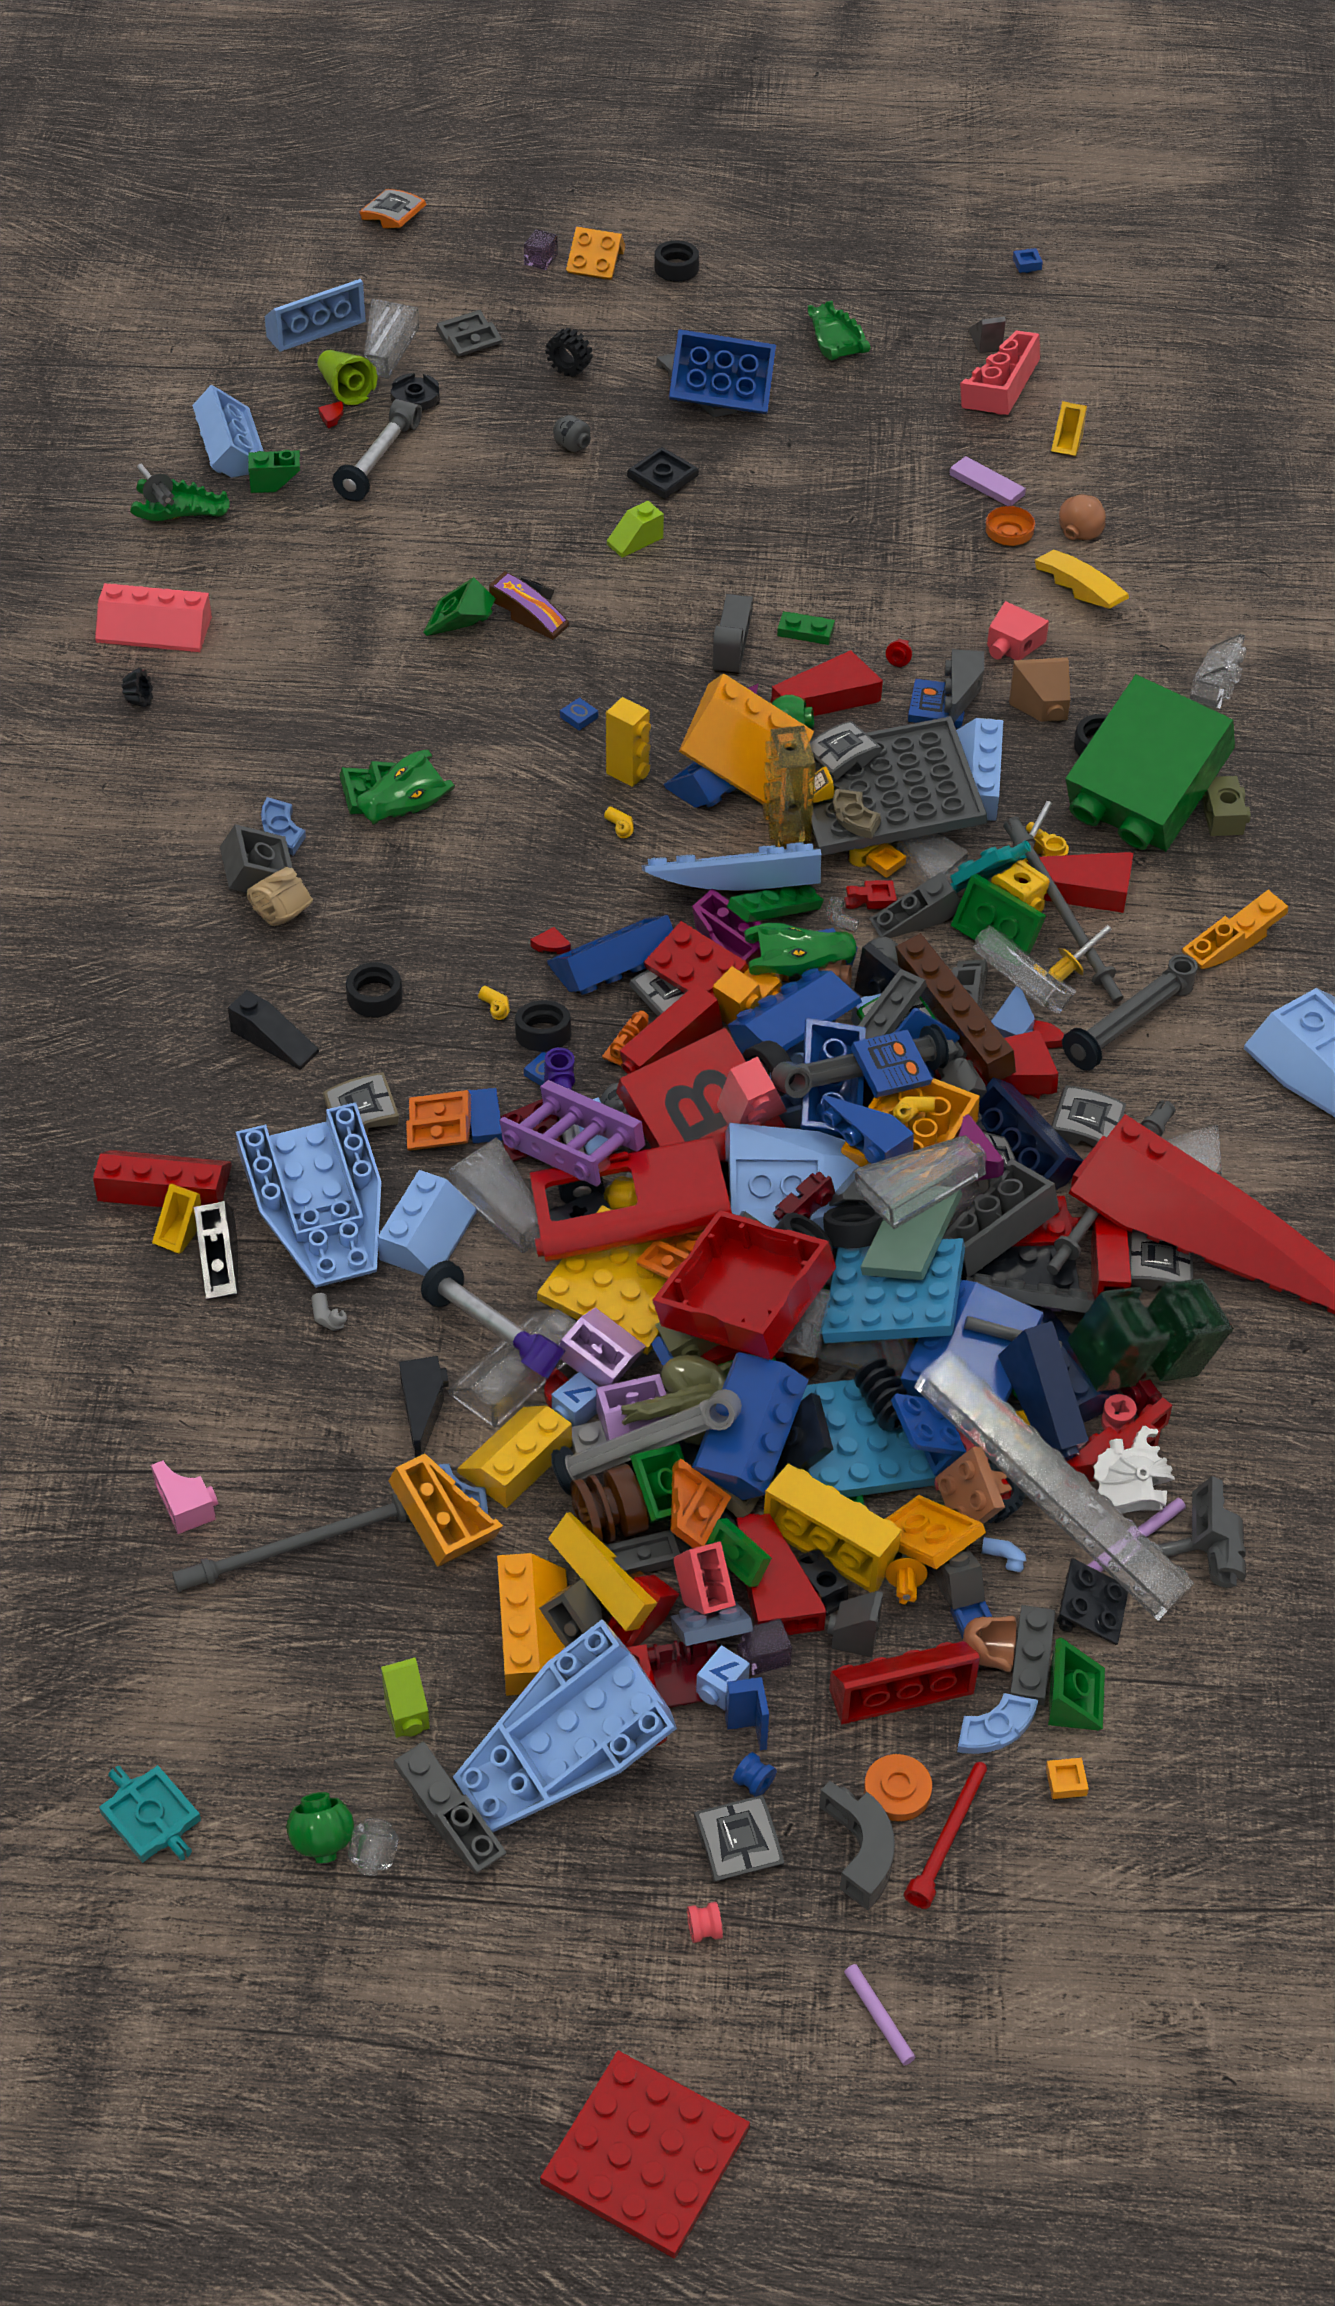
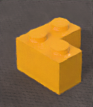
M731 966L713 985L714 996L718 999L722 1021L729 1024L737 1019L736 1015L741 1011L757 1007L759 1005L758 1001L762 998L781 992V980L771 973L752 975L749 972V968L743 974Z

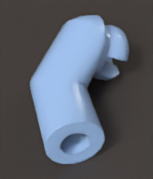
M984 1537L981 1554L1007 1558V1570L1023 1571V1563L1026 1561V1555L1010 1541Z

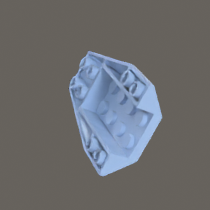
M799 842L786 844L787 849L775 847V845L758 847L759 852L701 859H695L693 854L676 856V861L667 862L665 857L648 859L647 865H642V871L677 884L714 890H759L821 883V849H813V844Z
M1315 988L1271 1012L1246 1042L1244 1050L1284 1087L1335 1117V997Z
M601 1619L542 1667L455 1773L453 1778L491 1831L495 1832L621 1773L675 1731L677 1727L671 1710L636 1658L606 1622Z

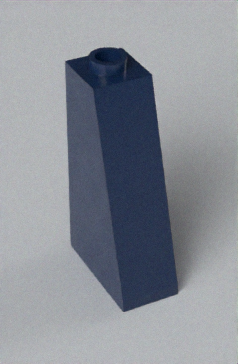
M1052 1321L1024 1329L998 1357L1047 1461L1061 1458L1062 1462L1068 1461L1080 1454L1079 1449L1089 1439L1056 1330Z

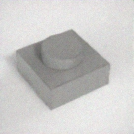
M601 1421L572 1427V1447L575 1454L607 1441Z

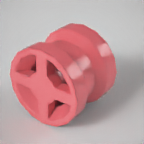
M1122 1394L1110 1396L1104 1404V1412L1101 1418L1102 1427L1106 1429L1110 1426L1118 1433L1127 1422L1133 1423L1137 1411L1133 1399Z
M717 1902L708 1903L704 1908H698L695 1905L687 1907L688 1924L693 1943L701 1942L705 1937H712L713 1939L723 1938L722 1922Z

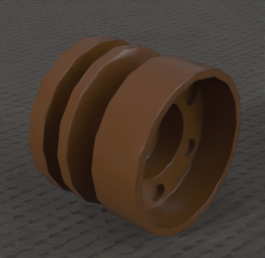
M623 1464L605 1470L603 1473L604 1487L593 1474L587 1476L586 1484L581 1478L572 1480L570 1489L574 1516L602 1543L603 1538L607 1543L614 1542L615 1525L625 1538L646 1532L649 1529L645 1501L636 1476L629 1465Z

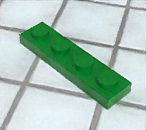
M799 885L734 896L730 898L727 907L748 923L818 910L821 908L824 899L815 893L816 891L813 887Z

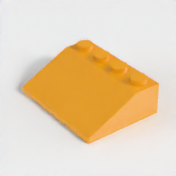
M723 673L707 685L679 752L771 809L780 795L775 772L781 767L782 748L788 745L795 746L799 751V764L814 731Z
M933 1078L928 1086L878 1098L874 1097L868 1108L893 1115L894 1107L904 1097L928 1096L935 1098L934 1112H918L910 1121L902 1123L914 1133L913 1154L887 1172H883L877 1165L869 1163L861 1151L855 1146H850L847 1142L841 1148V1153L860 1167L869 1163L896 1192L901 1183L938 1185L954 1159L963 1116L969 1114L975 1123L978 1120L979 1095Z

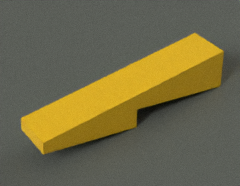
M571 1512L566 1513L549 1536V1541L625 1631L639 1629L658 1602L614 1561L617 1556Z

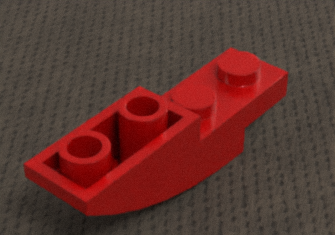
M1162 1397L1154 1405L1148 1404L1133 1423L1127 1422L1120 1428L1118 1433L1109 1426L1100 1434H1093L1085 1444V1447L1080 1450L1078 1456L1063 1462L1064 1470L1061 1482L1069 1486L1096 1481L1093 1478V1466L1097 1463L1098 1455L1104 1453L1107 1448H1110L1109 1441L1123 1439L1124 1450L1129 1449L1142 1426L1158 1430L1156 1437L1147 1438V1443L1150 1446H1158L1160 1430L1168 1425L1173 1405Z

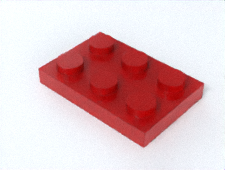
M682 921L644 961L646 969L682 992L686 993L697 983L713 996V985L731 966L743 974L749 968L745 960Z

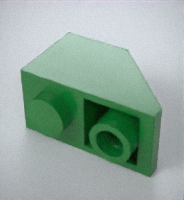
M300 450L248 452L251 493L277 492L300 471Z

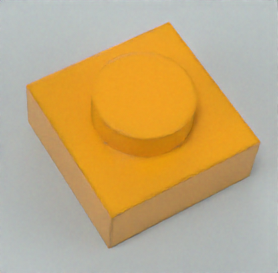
M884 843L866 856V864L887 878L906 864L907 856L890 844Z
M1082 1758L1047 1761L1046 1773L1052 1799L1087 1796L1089 1788Z

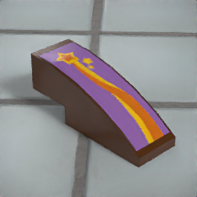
M504 571L489 584V592L496 598L494 604L511 611V620L552 640L569 626V621L544 596L512 574Z

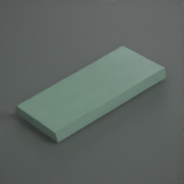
M901 1183L860 1266L862 1275L923 1280L962 1197L961 1187Z

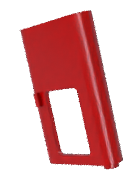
M713 1136L640 1150L638 1152H622L609 1155V1157H606L598 1164L600 1177L630 1172L633 1177L638 1203L630 1207L560 1221H552L550 1219L546 1189L551 1186L581 1180L555 1167L530 1172L540 1238H535L538 1257L544 1256L546 1262L704 1231L719 1210L732 1213Z

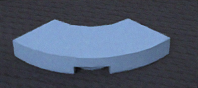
M1004 1693L999 1705L989 1713L980 1716H964L957 1752L966 1754L987 1753L1011 1744L1030 1726L1036 1713L1038 1700Z

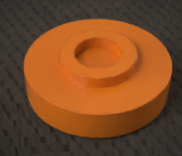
M1003 506L992 510L988 514L985 530L988 537L1002 545L1016 546L1028 542L1033 537L1035 520L1028 511L1022 508Z
M891 1754L879 1758L869 1767L865 1777L864 1794L868 1792L880 1803L889 1820L907 1821L922 1814L929 1805L932 1794V1779L926 1767L915 1758L902 1754Z

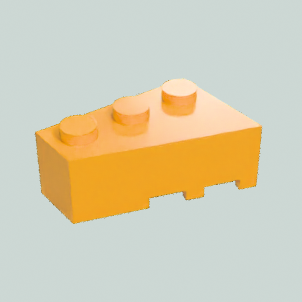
M425 1453L396 1467L388 1480L437 1567L494 1539L503 1527L496 1518L493 1520L479 1507L480 1503L473 1497L469 1498L455 1485L456 1481Z

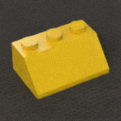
M548 1406L523 1407L457 1468V1473L476 1487H485L487 1495L507 1508L552 1466L551 1454L553 1450L558 1449L560 1451L563 1446L568 1448L572 1446V1423Z

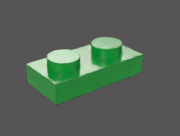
M783 611L777 629V636L829 645L834 631L835 620Z
M728 1518L718 1519L706 1545L721 1541L727 1567L748 1587L758 1586L772 1558Z

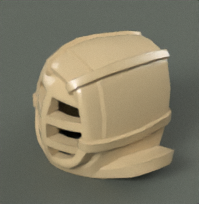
M285 867L247 889L246 896L253 906V910H256L271 926L281 925L294 919L313 902V898L303 885L301 878L296 877L297 873L293 868Z

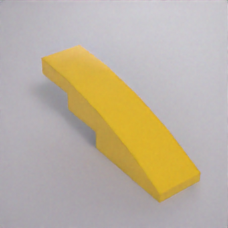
M1053 549L1035 559L1036 569L1054 574L1055 584L1072 588L1075 599L1108 609L1129 599L1128 593L1109 577L1071 555Z

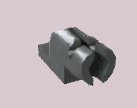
M947 1040L949 1061L945 1068H938L942 1078L940 1081L980 1096V1099L983 1098L987 1090L983 1080L974 1068L973 1062L965 1059L967 1054L958 1041L954 1043L953 1040ZM978 1112L976 1124L982 1132H986L987 1130L981 1122L982 1116Z
M1211 1476L1192 1491V1546L1207 1553L1211 1581L1220 1587L1232 1588L1237 1586V1578L1243 1581L1246 1578V1562L1243 1559L1246 1555L1243 1519L1239 1515L1223 1508L1225 1501L1223 1481Z

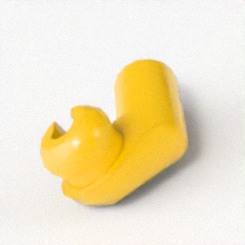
M611 806L608 807L604 818L616 824L615 831L618 837L623 839L629 838L634 832L632 817Z
M483 986L479 991L478 998L490 1004V1013L493 1018L497 1020L505 1019L510 1012L508 997L487 986Z

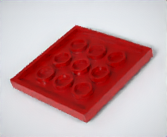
M618 2050L542 2173L540 2183L675 2259L749 2131L750 2122Z

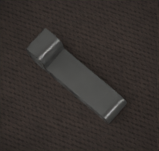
M726 594L720 626L716 625L714 632L713 670L740 673L752 616L753 596Z

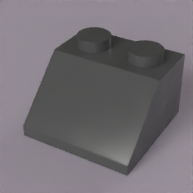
M235 824L220 846L229 889L247 893V889L285 867L293 868L285 836Z

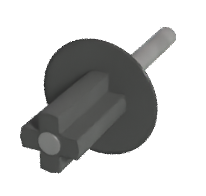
M139 464L137 468L147 479L143 487L144 497L150 502H160L164 507L167 504L172 506L174 504L172 499L174 495L172 494L173 482L171 478L161 473L151 476L145 467Z

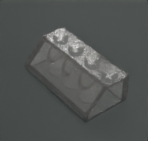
M559 1309L534 1311L518 1326L530 1335L539 1333L560 1345L562 1338L574 1326L576 1321ZM501 1340L447 1389V1393L496 1428L545 1383L546 1378L521 1362L522 1358L520 1357L519 1350L505 1340ZM560 1359L556 1368L559 1370L566 1363Z

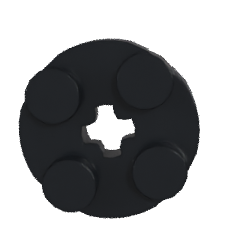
M415 373L402 375L392 383L391 401L393 403L395 399L421 405L422 411L430 409L440 403L439 383L433 377L423 374V378L415 377Z

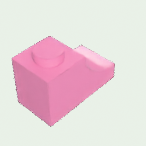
M164 1460L151 1465L155 1486L178 1534L216 1520L213 1507L218 1505L216 1494L212 1486L206 1488L201 1476L196 1478L180 1476L174 1473L165 1464Z

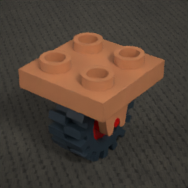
M983 1446L972 1447L935 1477L946 1507L983 1524L986 1522L992 1523L993 1521H995V1524L1000 1523L1017 1511L1024 1503L1022 1500L1025 1499V1493L1021 1491L1025 1487L1023 1483L1017 1482L1021 1478L1019 1474L1013 1475L1011 1473L1014 1468L1010 1464L1004 1467L1005 1461L1001 1459L997 1462L995 1458L987 1460Z

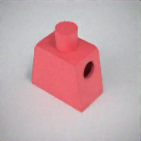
M1005 601L989 627L987 645L990 655L997 660L1001 659L1004 655L1014 660L1023 659L1046 642L1049 621Z
M721 1541L686 1550L674 1557L673 1562L685 1606L701 1614L736 1606Z

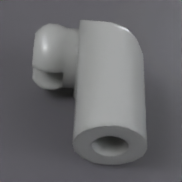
M314 1294L311 1300L315 1322L332 1331L343 1328L347 1320L346 1313L343 1310L338 1313V1309L329 1310L326 1294Z

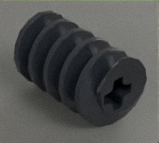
M879 1358L860 1367L855 1374L854 1382L856 1387L860 1389L861 1396L865 1399L867 1406L871 1409L873 1417L877 1419L878 1426L886 1431H894L903 1427L891 1399L895 1394L907 1395V1390L905 1387L900 1386L901 1380L895 1376V1369L887 1366L886 1359Z

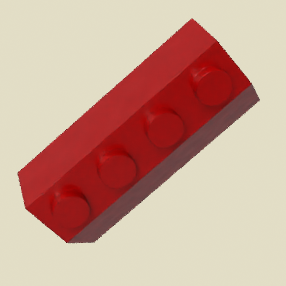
M109 1150L99 1155L93 1175L97 1201L163 1207L169 1184H175L200 1194L201 1205L222 1202L232 1163L230 1161Z
M964 1641L957 1643L945 1642L931 1649L922 1651L910 1650L896 1657H879L861 1665L841 1666L837 1670L831 1671L829 1685L840 1723L842 1725L972 1695L975 1691L980 1657L978 1652Z

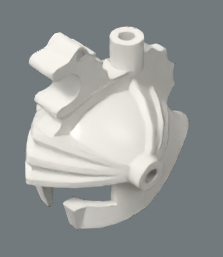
M1142 1426L1129 1449L1124 1450L1123 1439L1109 1441L1110 1448H1107L1104 1453L1098 1455L1097 1463L1093 1466V1478L1098 1481L1099 1488L1087 1500L1086 1504L1089 1508L1110 1514L1163 1510V1506H1166L1167 1491L1154 1490L1153 1486L1175 1480V1478L1171 1475L1172 1467L1166 1464L1167 1459H1162L1157 1455L1160 1447L1150 1446L1147 1443L1148 1437H1156L1158 1434L1157 1429Z

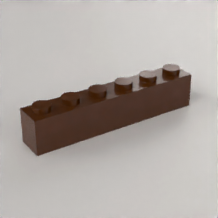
M920 933L895 946L898 966L904 971L925 979L927 987L920 996L942 1024L959 1034V1044L988 1083L993 1077L1002 1080L1015 1073L1014 1050L925 937Z

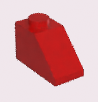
M656 1575L634 1578L658 1602L640 1628L625 1631L613 1616L608 1623V1626L626 1647L640 1645L664 1622L679 1596L678 1592Z

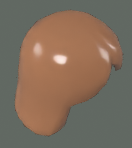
M1012 1615L1006 1617L983 1616L974 1618L966 1625L963 1641L978 1652L980 1657L979 1665L997 1668L1008 1673L1013 1670L1017 1632L1016 1617Z

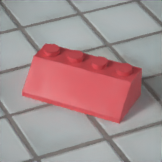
M104 583L98 600L96 643L201 652L212 618L209 593Z

